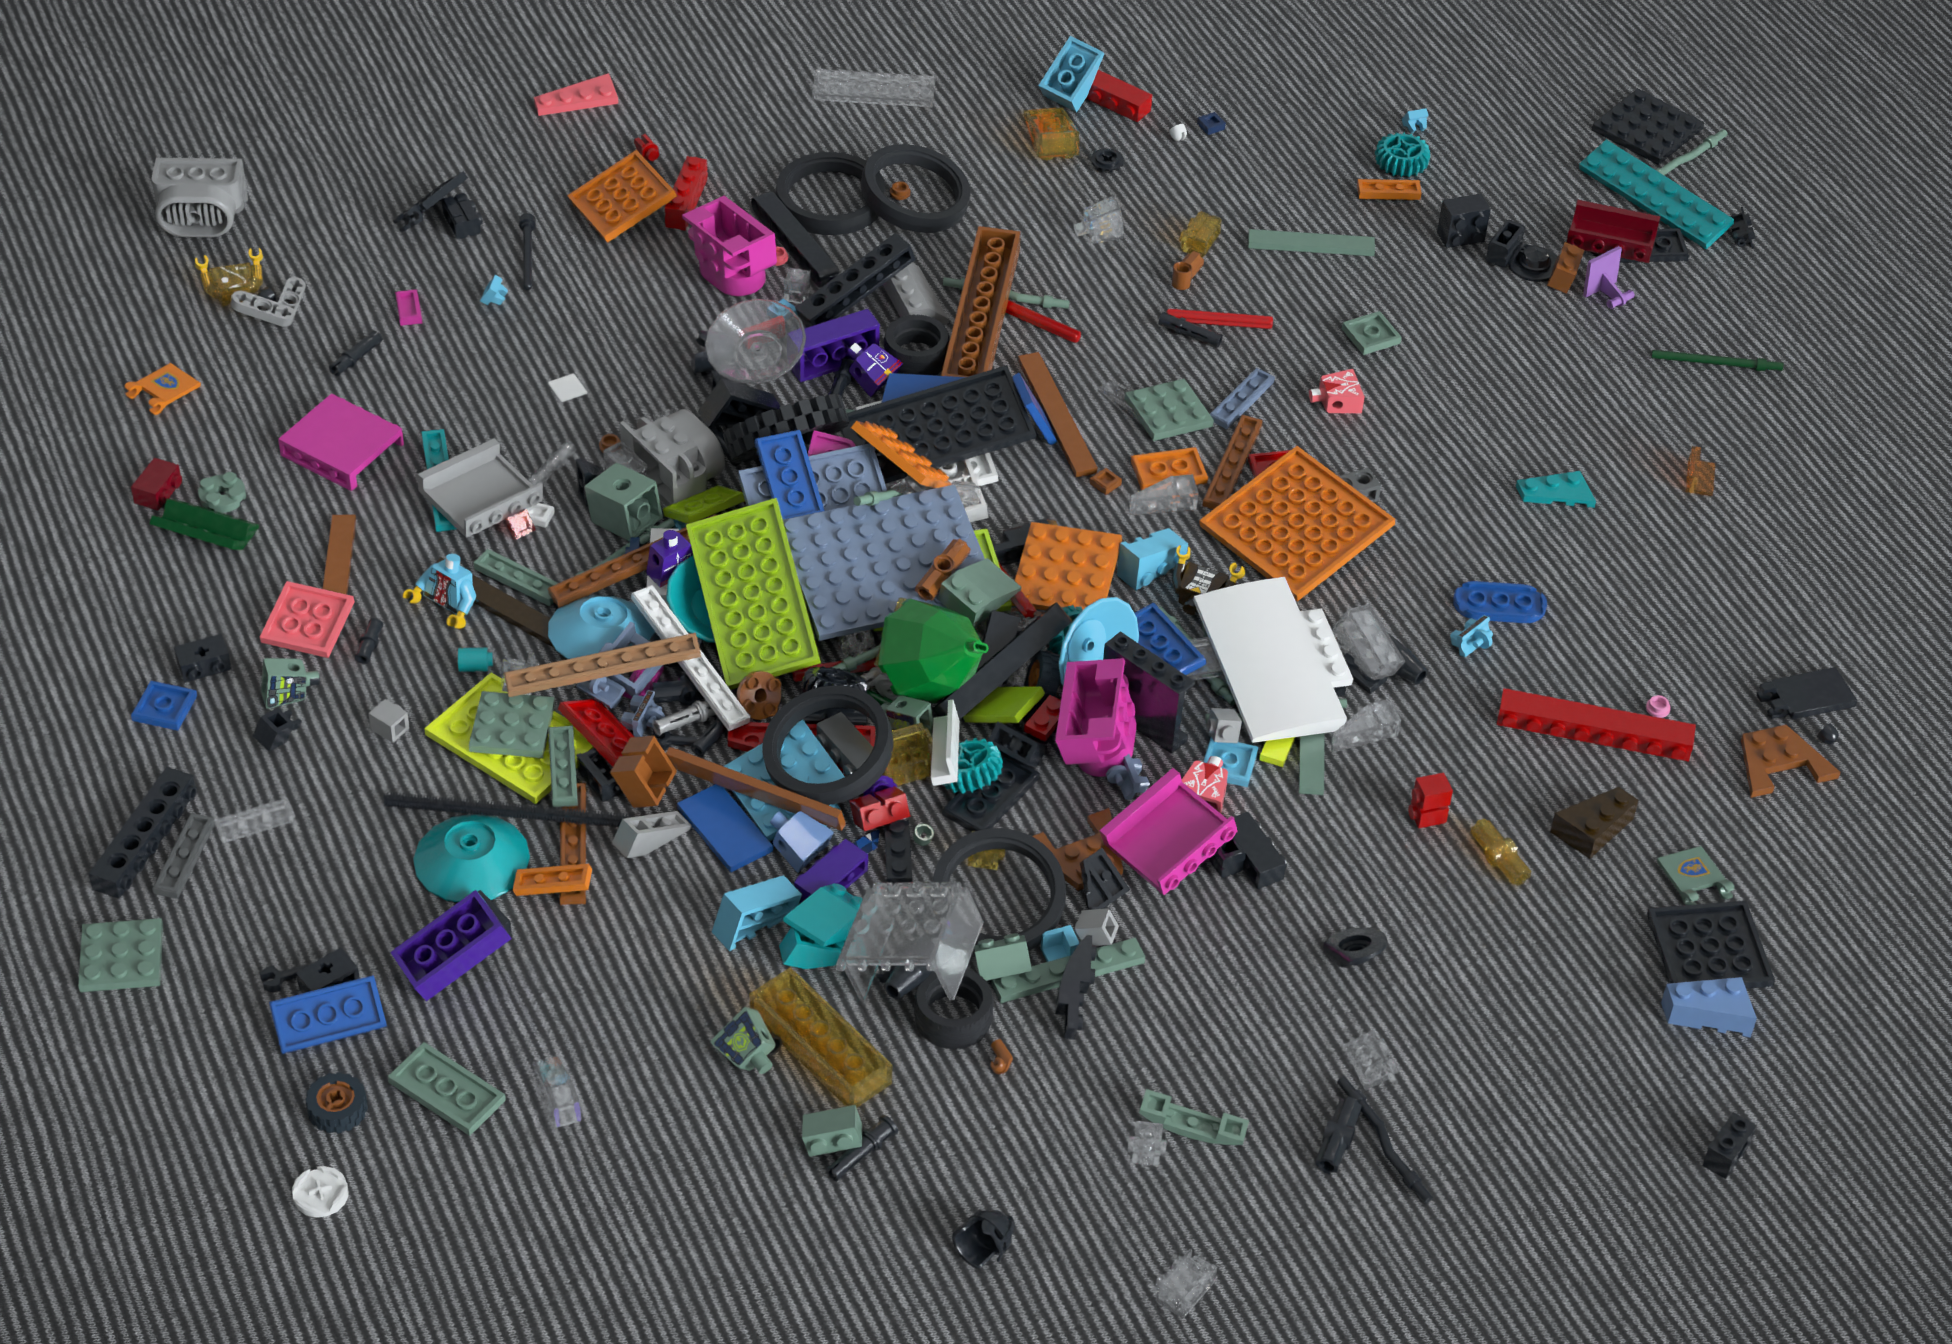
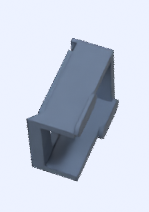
M630 622L613 644L606 643L598 653L628 647L630 643L638 645L650 641L636 633L635 624ZM663 665L646 668L635 683L621 674L608 676V678L623 686L626 690L625 692L630 696H639Z

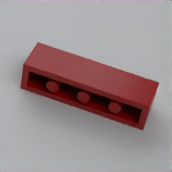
M1100 70L1097 71L1086 99L1135 122H1139L1151 111L1152 94Z
M686 157L673 187L677 197L665 205V227L686 231L689 223L682 218V215L696 208L708 180L707 159Z

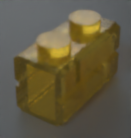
M1202 211L1195 218L1192 217L1188 223L1187 230L1183 229L1180 234L1179 241L1182 242V251L1189 254L1195 251L1200 253V256L1203 258L1221 233V218L1214 215L1210 216Z

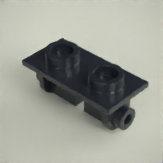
M1742 206V213L1730 216L1734 219V224L1731 226L1734 242L1739 247L1751 243V247L1754 248L1752 240L1756 239L1753 226L1748 227L1752 225L1749 213L1745 214Z

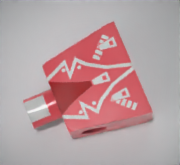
M1349 369L1322 376L1319 388L1309 390V399L1311 403L1322 401L1325 411L1328 413H1362L1364 394L1354 370Z
M1211 756L1207 763L1194 761L1183 777L1182 782L1221 813L1228 778V771L1221 768L1223 765L1222 759L1217 756Z

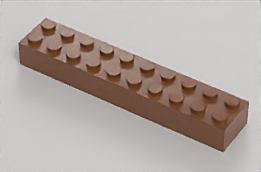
M978 226L941 376L969 377L992 370L1020 252L1021 231Z

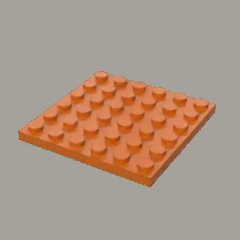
M1296 446L1199 520L1200 527L1267 579L1285 577L1294 599L1298 602L1395 525V518L1300 447Z

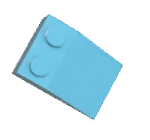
M1070 36L1038 85L1043 96L1077 112L1089 93L1104 52Z

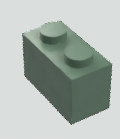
M1018 933L1004 936L1003 940L984 939L978 942L979 945H974L979 974L985 980L1032 971L1024 935L1019 936Z
M855 1105L803 1115L802 1139L809 1157L862 1147V1122Z

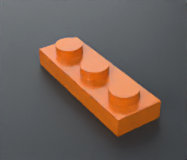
M1358 179L1357 182L1359 199L1421 200L1422 193L1419 180Z
M590 864L518 869L513 891L516 896L588 890L592 868Z

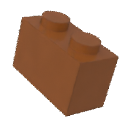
M1565 242L1555 261L1547 286L1567 294L1576 277L1584 250Z

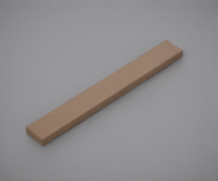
M696 633L509 671L505 672L504 676L508 695L513 697L701 657Z

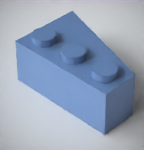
M1742 977L1666 984L1661 1001L1668 1024L1697 1029L1705 1026L1717 1028V1032L1726 1033L1729 1030L1741 1032L1742 1036L1751 1037L1757 1019Z

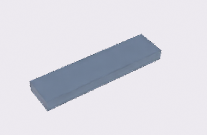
M1256 368L1210 413L1214 420L1213 423L1228 429L1274 383L1275 376Z

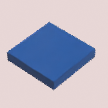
M150 681L131 714L132 721L178 731L197 698V691Z

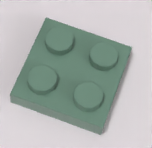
M1380 311L1342 323V330L1363 355L1401 344L1402 337Z

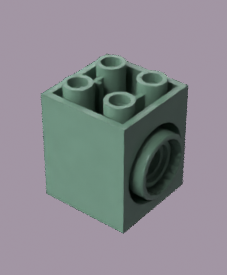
M617 462L584 486L591 522L630 541V537H638L663 518L656 481Z

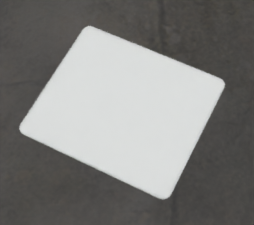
M575 374L548 382L561 402L587 394V391Z

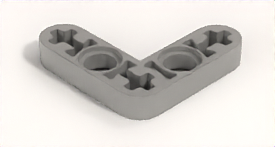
M298 277L288 278L278 302L246 291H236L232 295L231 307L240 313L287 327L294 320L304 295L306 284ZM293 287L297 288L296 292H292ZM284 300H292L294 304H288ZM258 306H263V307L267 308L268 310H267V311H261V310H259L257 307H258Z

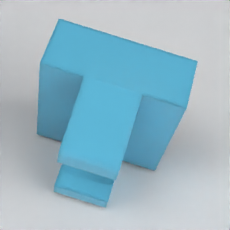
M1427 109L1408 111L1402 118L1403 126H1407L1410 133L1416 131V124L1419 125L1421 131H1424L1427 127Z
M494 275L483 292L480 300L486 305L490 302L498 305L502 304L505 300L504 296L508 292V289L501 284L502 278Z

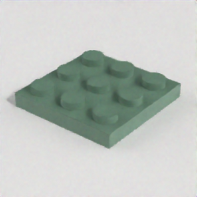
M1185 379L1125 392V401L1153 441L1213 427V418Z
M482 691L469 742V752L543 758L549 733L548 727H550L555 706V697L523 694L509 697L508 693Z
M162 918L82 924L78 984L80 992L160 986Z

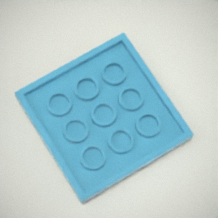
M803 720L799 721L790 730L783 742L780 755L782 768L795 779L807 783H828L844 778L845 776ZM763 743L724 766L775 785L764 763ZM732 790L769 842L775 838L778 831L770 824L773 816L777 812H781L790 820L795 815L792 812Z

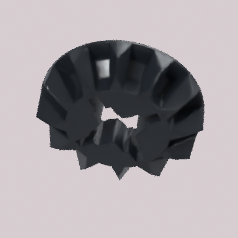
M1099 149L1091 156V165L1095 166L1096 170L1102 169L1103 172L1109 171L1112 173L1113 170L1119 171L1120 167L1124 164L1123 155L1114 149Z

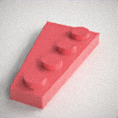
M608 73L534 97V104L538 116L618 104V96Z

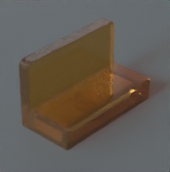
M1692 446L1687 465L1685 492L1712 496L1714 491L1715 463L1700 461L1701 447Z

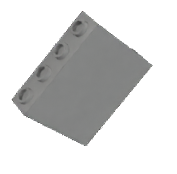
M495 438L418 474L419 492L466 538L543 501V484L540 482L533 486L500 454V443Z

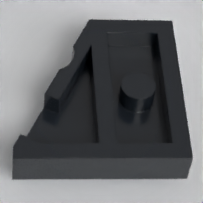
M1103 848L1080 862L1087 910L1104 909L1130 891V888Z

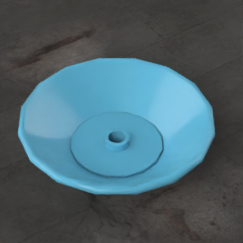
M591 595L583 597L558 608L548 622L549 640L555 650L567 659L598 653L606 643L613 644L630 622L635 624L636 633L647 640H650L655 630L633 602L614 596Z
M1117 597L1100 598L1085 607L1071 623L1062 642L1059 658V672L1063 686L1067 662L1103 660L1104 644L1120 631L1138 643L1137 617L1128 603Z

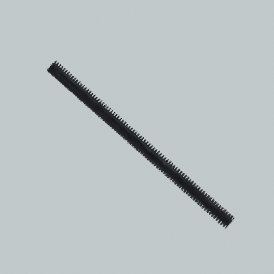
M387 792L383 796L384 806L386 807L394 806L396 808L397 806L398 808L406 807L407 809L409 807L410 809L418 808L419 810L449 811L452 813L461 812L462 814L464 812L465 814L473 813L474 815L476 813L477 815L516 817L517 819L522 817V819L528 818L529 820L562 821L563 823L565 821V823L596 824L597 826L599 824V826L605 825L606 827L608 825L609 827L619 828L622 819L631 818L630 814L627 816V813L625 816L624 813L622 816L621 813L618 816V813L615 815L614 812L612 815L611 812L609 815V812H607L606 815V812L603 814V811H601V814H599V811L598 814H596V811L593 813V810L591 813L590 810L588 813L587 810L584 813V810L581 812V809L579 812L578 809L576 812L575 809L572 811V808L570 811L569 808L567 811L566 808H564V811L563 808L559 810L560 807H558V810H556V807L554 810L553 807L550 810V806L548 809L547 806L545 809L544 806L541 809V806L538 808V805L536 808L535 805L533 808L532 805L529 808V805L526 807L525 804L523 807L522 804L520 807V804H518L517 807V804L514 806V803H512V806H510L511 803L508 806L507 803L504 805V802L502 805L501 802L499 805L498 802L495 805V802L492 804V801L490 804L489 801L486 804V801L483 803V800L481 803L480 800L478 803L477 800L474 803V800L471 802L470 799L468 802L467 799L465 802V799H463L462 802V799L459 800V798L457 800L456 798L449 800L450 798L448 797L446 800L445 797L443 800L442 797L440 800V797L437 799V796L435 799L434 796L432 799L431 796L428 799V796L425 798L424 795L422 798L421 795L419 798V795L416 797V794L414 797L413 794L411 797L410 794L407 797V794L404 796V793L401 796V793L399 795L396 793L395 795V793L392 794L391 792L389 794Z

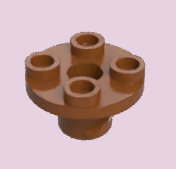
M751 672L741 681L737 690V700L752 719L761 720L774 716L777 713L781 700V682L768 672Z

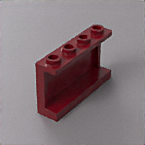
M1577 200L1566 243L1575 245L1583 250L1601 254L1620 246L1622 248L1621 258L1649 263L1660 216Z

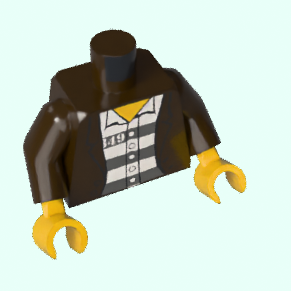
M1181 545L1176 549L1179 560L1178 563H1175L1172 583L1175 593L1179 595L1178 602L1183 605V611L1188 615H1193L1197 611L1193 601L1194 596L1237 585V579L1245 576L1243 566L1238 573H1234L1237 567L1236 563H1232L1229 567L1231 577L1230 575L1192 562H1188L1185 565V561L1191 556L1190 548L1188 547L1186 555L1180 554Z

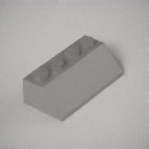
M909 264L883 284L900 317L919 314L933 317L943 324L949 323L945 311L920 267L916 264Z

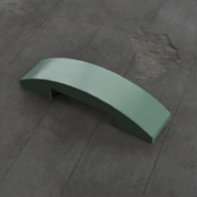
M1146 1089L1139 1113L1151 1122L1187 1138L1213 1144L1243 1145L1249 1120L1223 1113L1221 1119L1170 1103L1171 1096Z

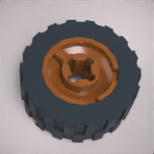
M1039 650L1031 658L1025 687H1042L1045 694L1038 702H1044L1049 695L1056 696L1060 681V655L1057 653Z
M337 1072L336 1074L329 1073L324 1077L321 1076L315 1083L313 1082L310 1085V1089L306 1093L307 1098H305L308 1117L311 1119L313 1126H317V1129L324 1130L326 1133L350 1131L353 1127H357L366 1116L365 1113L368 1106L364 1085L360 1083L358 1078L352 1077L351 1074Z

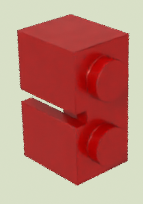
M1444 772L1416 778L1414 789L1411 792L1412 801L1408 807L1410 818L1415 820L1418 828L1447 822L1448 806L1451 803L1453 789Z
M896 786L875 792L876 798L869 794L849 801L854 824L863 831L910 817L906 793Z

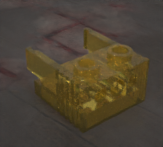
M922 723L893 730L894 744L892 756L881 776H889L897 786L930 777L933 738L928 728H924Z

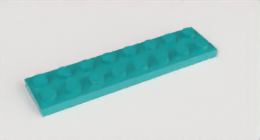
M1607 139L1579 163L1581 171L1649 214L1660 216V221L1673 229H1680L1682 235L1704 249L1710 247L1734 224L1732 217Z

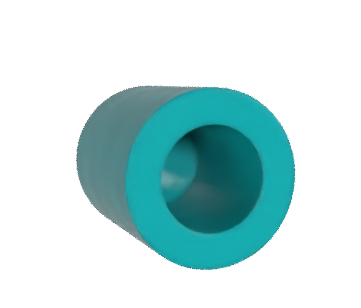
M488 647L458 648L459 672L488 671L489 667L493 666V652H489Z

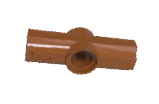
M960 538L957 540L953 539L943 553L935 557L932 567L915 587V591L921 599L932 601L939 593L941 583L953 575L970 554L971 549L965 541Z

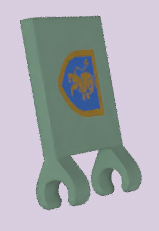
M1702 846L1657 858V863L1680 893L1684 905H1695V901L1699 899L1696 891L1712 886H1717L1722 899L1733 897L1730 891L1734 890V884L1725 879Z

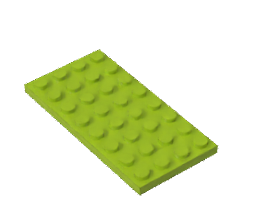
M777 498L686 524L724 679L730 690L738 688L743 678L754 671L768 672L776 677L820 664L821 660Z

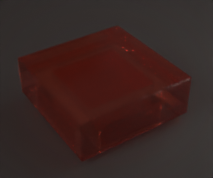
M522 509L505 518L510 533L515 540L536 530L528 509Z

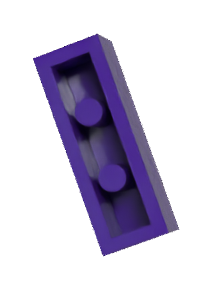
M847 839L843 840L839 845L833 846L826 856L818 859L807 872L800 874L796 878L794 887L802 894L799 902L802 903L820 887L833 883L840 884L847 889L868 871V854Z

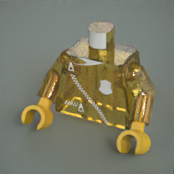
M260 248L258 256H252V249H249L248 253L253 261V265L249 262L209 268V271H207V256L204 255L205 264H199L196 257L195 267L201 271L199 275L205 292L214 299H218L223 306L231 305L232 295L236 291L256 293L263 283L262 265H260L263 254Z

